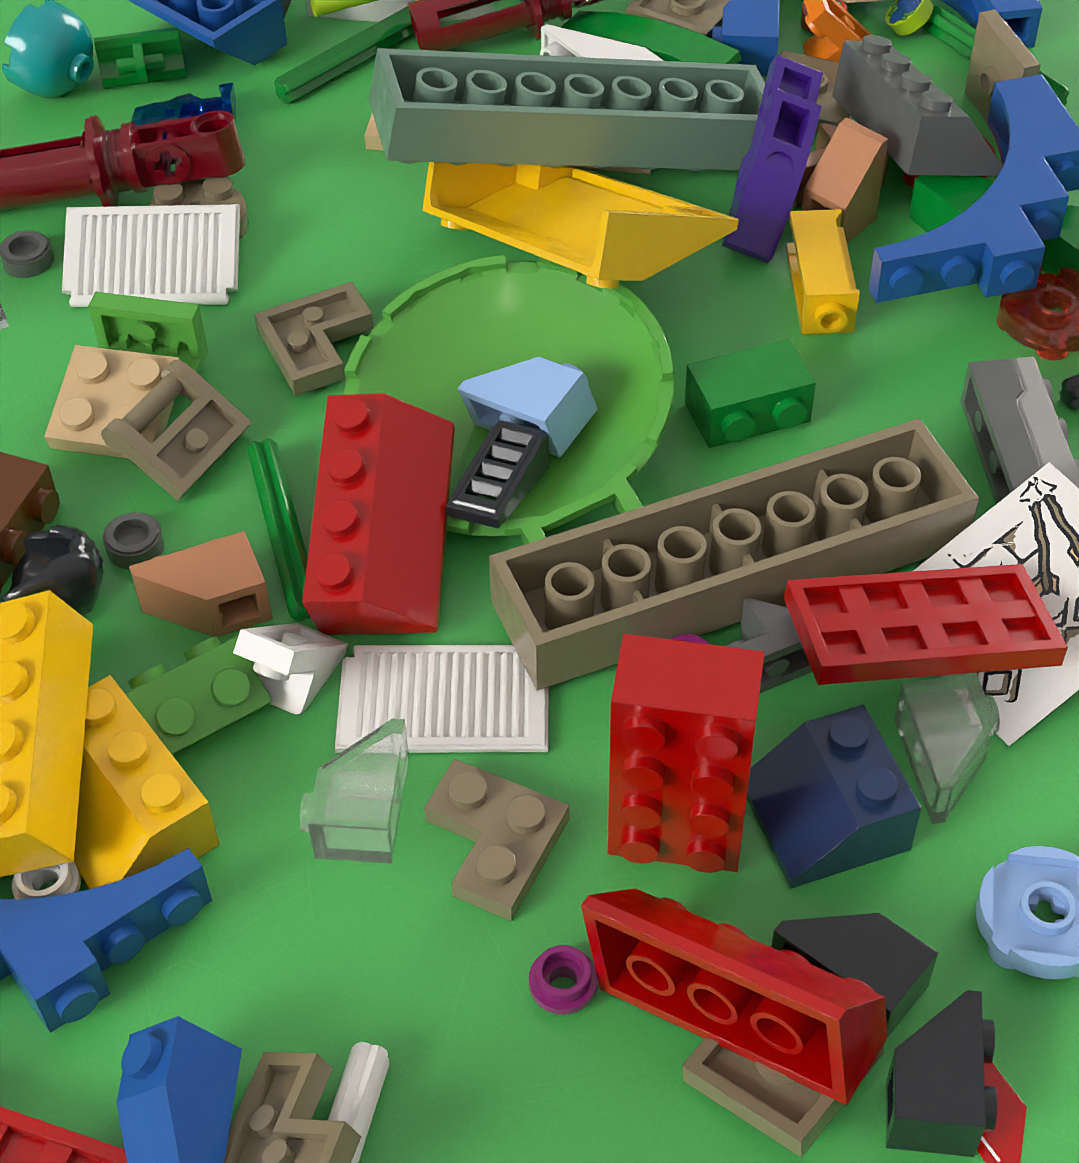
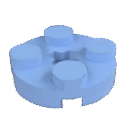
M1024 847L1009 853L1007 861L998 864L995 868L993 865L985 874L976 902V920L981 935L988 943V955L993 962L1000 967L1016 969L1024 974L1043 979L1079 977L1078 856L1054 847ZM1038 901L1050 902L1052 912L1063 915L1064 920H1055L1054 923L1044 922L1035 917L1031 911L1036 910Z

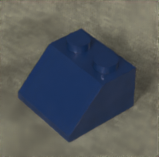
M864 704L804 722L750 768L747 801L791 889L911 850L922 807Z

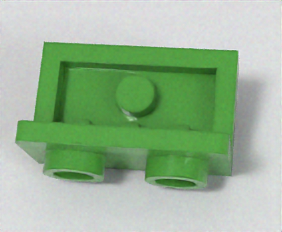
M95 291L88 307L98 348L178 357L199 374L208 354L199 304Z
M216 636L206 639L183 653L187 662L165 672L162 664H159L128 681L132 690L125 693L173 756L259 711L272 702L257 672L253 670L251 661L233 653L238 639L237 636L220 644Z

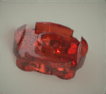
M1041 266L1036 288L1002 294L996 322L998 327L1006 331L1013 339L1029 348L1036 349L1040 357L1046 360L1057 361L1064 359L1068 352L1079 351V271L1060 267L1059 274H1041L1043 268ZM1056 308L1062 309V311H1060V312H1055V311H1050V310L1056 309Z

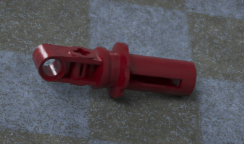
M416 0L407 3L419 49L449 51L522 28L528 30L530 28L533 37L538 41L541 40V27L545 25V22L555 20L557 17L561 21L571 19L572 8L586 7L604 0H520L521 4L442 28L439 19L501 0Z
M217 110L206 112L199 116L163 120L158 123L136 126L134 122L123 123L120 129L117 128L110 131L105 129L101 119L95 115L85 119V131H83L82 136L0 149V211L95 195L100 198L103 207H118L119 193L123 191L134 190L138 194L148 192L149 187L157 185H172L183 181L207 177L220 178L235 174L245 166L246 160L234 116L230 112ZM167 133V139L163 140V135ZM175 164V170L171 171V165Z

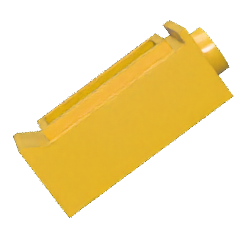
M841 209L790 211L789 221L794 243L786 244V254L802 335L852 333L855 329L860 292L856 288L844 228L840 227Z

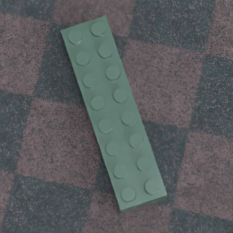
M377 48L369 103L387 161H399L406 164L416 162H448L454 165L491 163L501 166H514L516 164L546 165L553 168L593 166L599 169L638 167L644 170L675 168L687 169L689 171L712 169L739 172L742 158L750 150L765 82L756 65Z

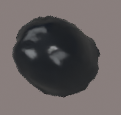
M63 525L52 526L50 530L32 532L24 538L26 553L16 565L12 574V585L8 593L2 596L1 601L6 602L50 590L80 615L83 616L91 612L98 599L104 573L102 567L103 559L95 542L84 531Z

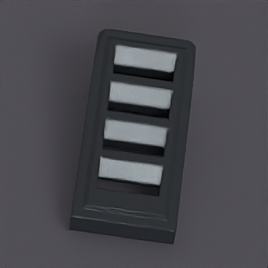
M498 421L484 439L447 502L446 515L497 529L500 528L549 468L547 433L528 426ZM478 495H482V496L494 498V499H496V501L489 500V499H485V498H481V497H477V496H478Z

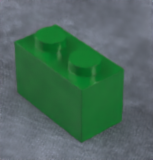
M790 339L687 364L685 405L708 448L811 422L816 382Z

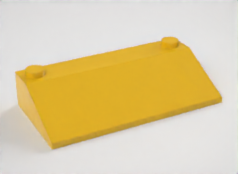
M429 162L422 209L424 212L440 217V225L443 227L457 230H473L587 275V284L607 289L619 288L620 280L644 281L736 231L739 221L737 218L576 166L553 168L546 165L528 164L501 166L491 163L454 165L448 162Z

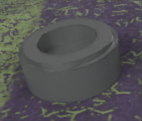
M16 232L8 236L0 245V258L3 268L14 277L30 278L40 275L50 268L54 260L50 241L40 232Z
M133 512L118 516L106 526L103 533V542L107 556L114 565L120 568L130 569L129 566L151 560L160 556L164 549V539L158 521L145 513Z

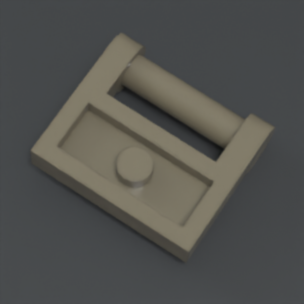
M174 360L162 371V380L122 419H113L101 431V436L111 450L117 454L126 455L174 499L179 501L246 431L252 421L188 364L181 360ZM178 395L187 397L192 404L152 444L140 434Z

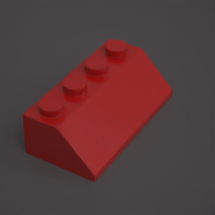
M385 393L327 396L302 601L319 632L326 635L438 633L448 515H446V504L449 501L455 436L453 422Z
M636 888L588 895L581 904L600 990L704 1039L706 1037L719 1042V1046L755 1063L757 1061L788 1076L789 1079L835 1099L846 1106L887 1040L885 996L876 993L870 986L858 979L836 976L811 965L809 961L796 952L776 950L749 938L742 930L731 924L714 923L689 912L676 900L667 897L659 899Z

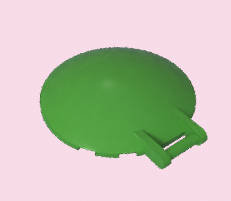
M506 255L479 258L439 271L402 292L382 310L384 318L373 328L368 336H360L344 370L347 378L343 395L385 393L453 422L455 436L449 499L490 430L474 425L457 389L464 380L536 357H542L561 365L563 363L572 364L579 368L588 378L589 388L598 410L561 457L549 454V468L501 527L497 529L448 516L446 531L475 536L520 535L524 544L546 538L544 533L610 502L613 503L619 514L643 507L629 482L647 464L667 428L674 398V370L670 348L657 319L645 303L625 285L619 283V288L617 289L591 286L586 283L587 275L539 256L537 261L507 262ZM478 495V496H477V497H481V498H485V499H489V500L496 501V499H494V498H490V497H486V496H482V495Z

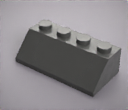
M876 35L864 36L863 41L844 40L832 97L857 123L888 138L886 153L907 175H999L1003 166L971 118L953 102V98L950 95L943 93L932 83L930 76L921 73L911 63L912 60L909 57L902 55L892 46L891 40Z

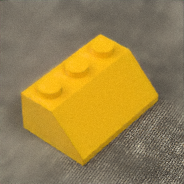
M109 675L89 686L73 861L79 871L80 878L87 888L93 889L123 880L154 867L187 848L190 849L196 858H199L220 845L209 802L112 676Z

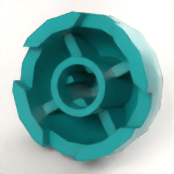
M45 0V3L38 8L29 4L14 20L4 43L12 48L9 64H2L3 73L9 82L41 97H58L69 93L90 77L94 67L93 38L89 28L80 16L54 0Z

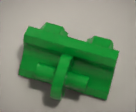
M177 27L94 38L103 88L134 83L145 84L149 83V81L186 76Z

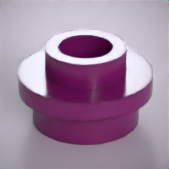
M558 945L547 949L533 962L529 971V990L532 998L541 1008L554 1014L566 1015L584 1009L593 1000L597 991L598 978L593 962L583 952L572 946ZM566 977L571 979L575 985L571 988L559 989L553 987L551 983L557 978Z

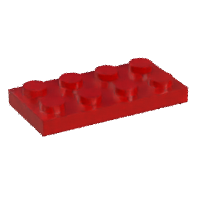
M1023 564L787 580L784 601L817 685L1062 666L1068 649Z

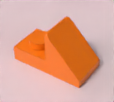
M803 0L808 15L805 16V21L814 33L803 45L805 55L839 63L844 40L863 41L864 36L872 35L835 0Z

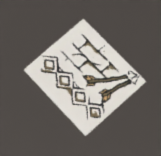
M1050 462L914 570L927 571L1023 564L1068 647L1062 666L940 675L1008 746L1013 744L1079 690V488Z

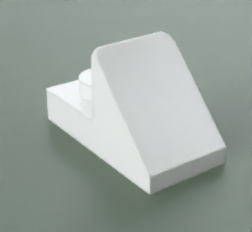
M299 623L241 629L233 653L255 662L253 670L257 672L272 699L271 705L296 715L302 714L308 708L344 657L348 643Z

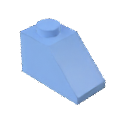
M536 357L464 380L457 388L474 425L491 431L498 421H506L543 430L548 435L549 454L561 457L598 410L589 388L588 378L579 368L569 363L561 365L542 357Z

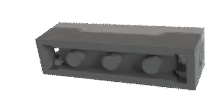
M1034 356L1016 358V360L1010 358L969 362L960 402L995 503H999L1049 462L1079 488V459H1073L1068 446L1067 424L1063 418H1058L1052 404L1053 392L1051 383L1048 378H1042Z

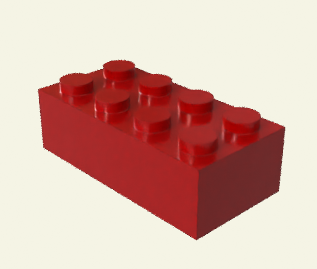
M623 633L610 706L607 854L622 856L631 862L641 864L658 861L687 865L696 871L704 873H714L720 870L738 873L765 651Z

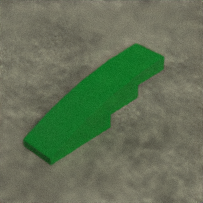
M578 11L560 27L644 47L663 61L737 64L741 60L740 52L737 49L698 32L650 18L617 12Z

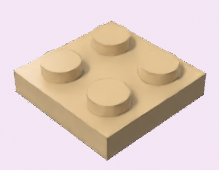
M75 345L44 436L51 449L129 459L126 455H120L111 450L102 439L101 431L113 419H122L162 380V371L172 361L180 359L178 357ZM174 400L140 433L151 444L165 431Z

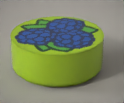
M896 0L886 14V23L897 35H910L919 30L928 21L932 14L933 3L931 0Z

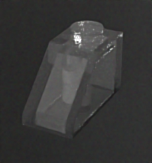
M965 673L902 683L895 723L932 824L945 822L986 760L993 733L998 732L1000 728L997 703L992 695L985 696L977 673Z
M390 719L318 768L314 792L303 794L300 807L301 832L310 833L314 858L392 864L409 759L405 719Z

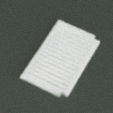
M240 205L67 207L62 293L71 295L69 300L71 307H88L95 291L199 305H227L229 303L228 292L238 291Z
M355 645L353 647L354 657H345L342 661L335 753L548 752L549 687L536 691L513 645Z

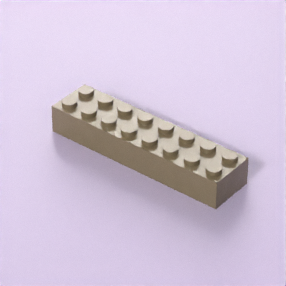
M918 418L490 555L491 603L536 691L617 664L623 633L663 639H672L682 634L699 636L741 622L743 601L747 598L785 607L784 594L787 580L882 574L929 558L973 523L979 497L921 419Z

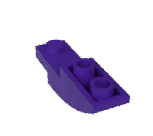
M777 55L770 63L750 150L742 158L729 216L739 219L737 230L723 238V247L766 263L772 260L796 198L822 108V105L816 102L823 72Z

